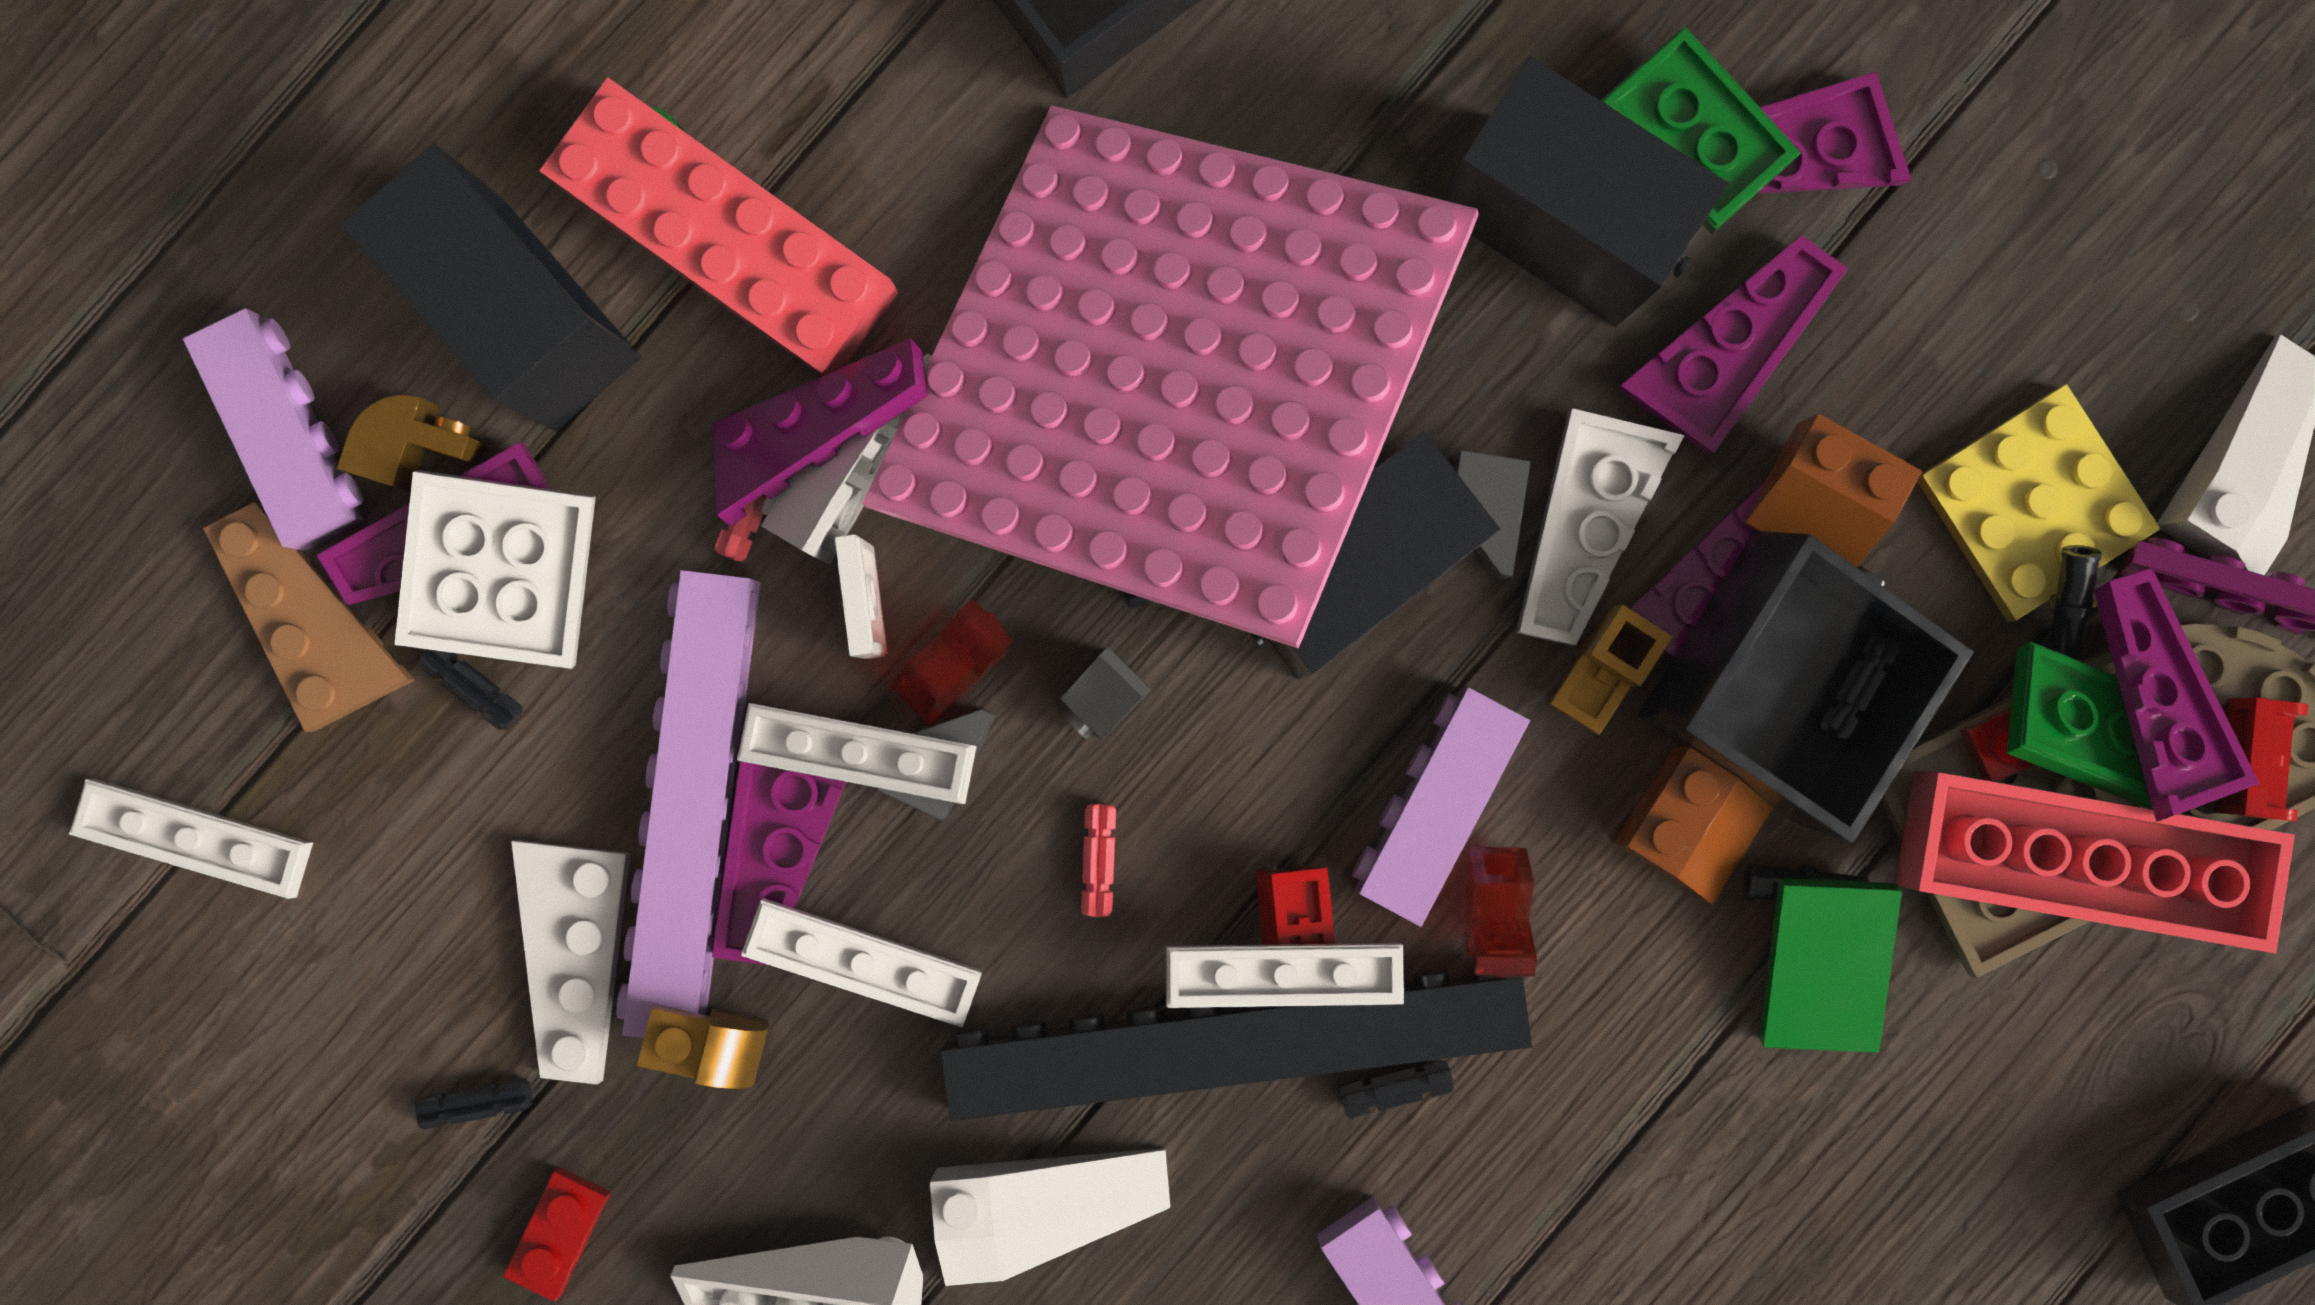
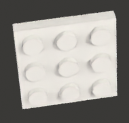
M422 470L414 471L395 645L572 669L576 665L596 496Z

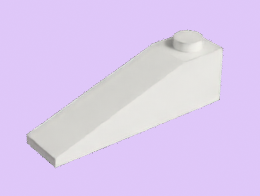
M2282 335L2274 337L2157 522L2160 530L2206 559L2208 555L2212 554L2224 555L2244 562V570L2262 575L2266 574L2288 539L2315 426L2314 355Z
M929 354L923 357L924 371L932 357ZM906 411L866 437H863L858 432L843 442L837 450L838 455L821 467L811 462L788 478L789 488L771 500L768 497L766 498L761 511L766 515V518L761 526L807 554L830 565L837 554L835 537L847 536L864 507L862 502Z
M1165 1148L940 1167L936 1169L930 1181L934 1239L945 1286L1004 1281L1170 1208Z
M852 1237L675 1265L671 1273V1278L684 1305H921L923 1274L913 1244L905 1243L894 1237H881L879 1239Z

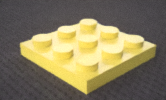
M2067 384L2051 391L1922 473L1917 481L2007 622L2017 621L2050 600L2053 594H2057L2063 547L2068 545H2084L2099 549L2102 552L2098 568L2132 548L2138 541H2143L2160 530L2157 522Z

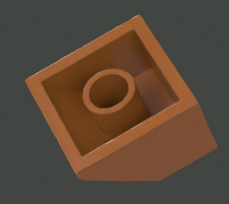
M1818 413L1796 424L1742 524L1757 531L1810 534L1857 567L1895 523L1923 471Z
M1673 746L1613 843L1713 905L1773 807L1740 778L1691 747Z

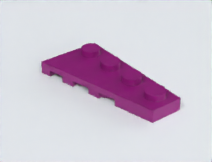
M1877 72L1760 107L1797 147L1801 154L1757 194L1903 186L1912 180Z
M1801 235L1616 389L1673 431L1684 435V439L1709 456L1715 453L1848 268Z
M911 338L714 422L716 515L729 526L733 525L747 515L744 508L746 505L763 494L771 500L790 487L787 478L811 462L821 467L838 455L837 450L843 442L858 432L863 437H866L927 397L922 350Z
M524 442L515 444L460 475L463 477L551 489ZM409 504L317 555L347 605L400 591Z
M1767 477L1629 607L1638 615L1673 636L1663 651V654L1671 659L1679 651L1755 530L1742 523Z
M2149 538L2147 543L2138 541L2126 553L2120 574L2128 576L2152 568L2161 587L2191 598H2201L2204 596L2205 591L2216 594L2214 602L2222 609L2239 615H2259L2265 611L2275 615L2274 627L2295 634H2301L2304 630L2315 631V589L2305 587L2306 580L2300 576L2279 571H2271L2268 573V576L2244 570L2245 563L2238 559L2215 554L2208 555L2207 559L2183 553L2184 546L2161 538Z
M2151 568L2118 578L2094 589L2156 822L2258 785L2259 782L2154 570Z
M740 761L712 958L768 965L741 956L761 897L796 908L846 786V781Z

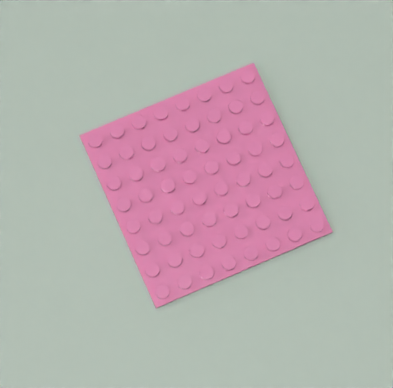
M1051 105L925 370L927 397L906 410L862 503L866 508L1299 649L1479 216L1478 209Z

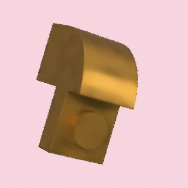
M396 395L373 403L357 417L348 433L337 469L411 492L413 472L420 469L426 449L479 465L481 464L487 444L468 437L471 426L437 416L439 405L416 396Z
M1624 605L1612 607L1599 620L1574 654L1576 659L1547 704L1592 733L1600 735L1630 687H1641L1673 636Z
M653 1004L637 1066L695 1078V1084L728 1089L750 1088L755 1083L769 1028V1021L712 1009L710 1016Z

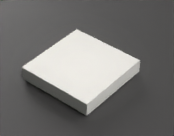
M857 535L835 537L850 656L862 659L886 657L885 654L888 652L874 546Z

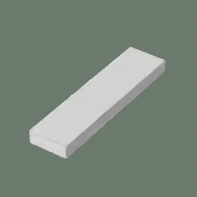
M749 703L737 760L965 804L977 746Z
M99 779L85 780L69 835L287 899L297 897L313 842Z
M762 897L741 954L743 957L959 1027L964 1025L982 974L980 969Z
M1403 944L1166 946L1167 1008L1404 1004Z

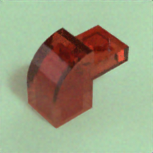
M972 599L955 614L935 640L906 663L890 686L930 727L995 668L1008 654L1007 649L1014 641L1004 632L999 620L991 613L985 612Z
M1469 846L1464 894V934L1466 954L1472 955L1475 975L1497 977L1535 976L1537 955L1529 921L1534 879L1527 848Z

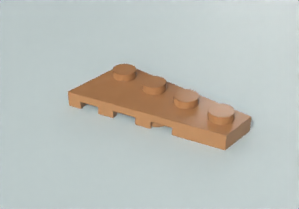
M253 502L203 528L305 732H315L415 681L403 665H399L382 646L384 643L368 625H364L347 606L336 587L332 583L327 582L310 563L311 558L304 551L282 547L261 503Z

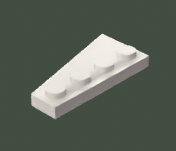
M1573 408L1568 411L1516 633L1568 646H1575L1610 580L1609 576L1621 553L1628 546L1639 518L1648 501L1652 499L1662 480L1661 476L1670 458L1676 453L1684 435Z
M523 840L511 841L540 1078L599 1084L604 1078L631 853Z

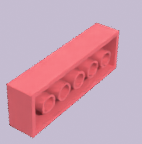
M608 77L539 170L560 190L820 376H824L848 364L899 293L891 279Z
M1914 771L1895 883L1899 887L1921 892L2276 954L2295 835L2180 814L2156 822L2154 812L2151 809L1939 772Z

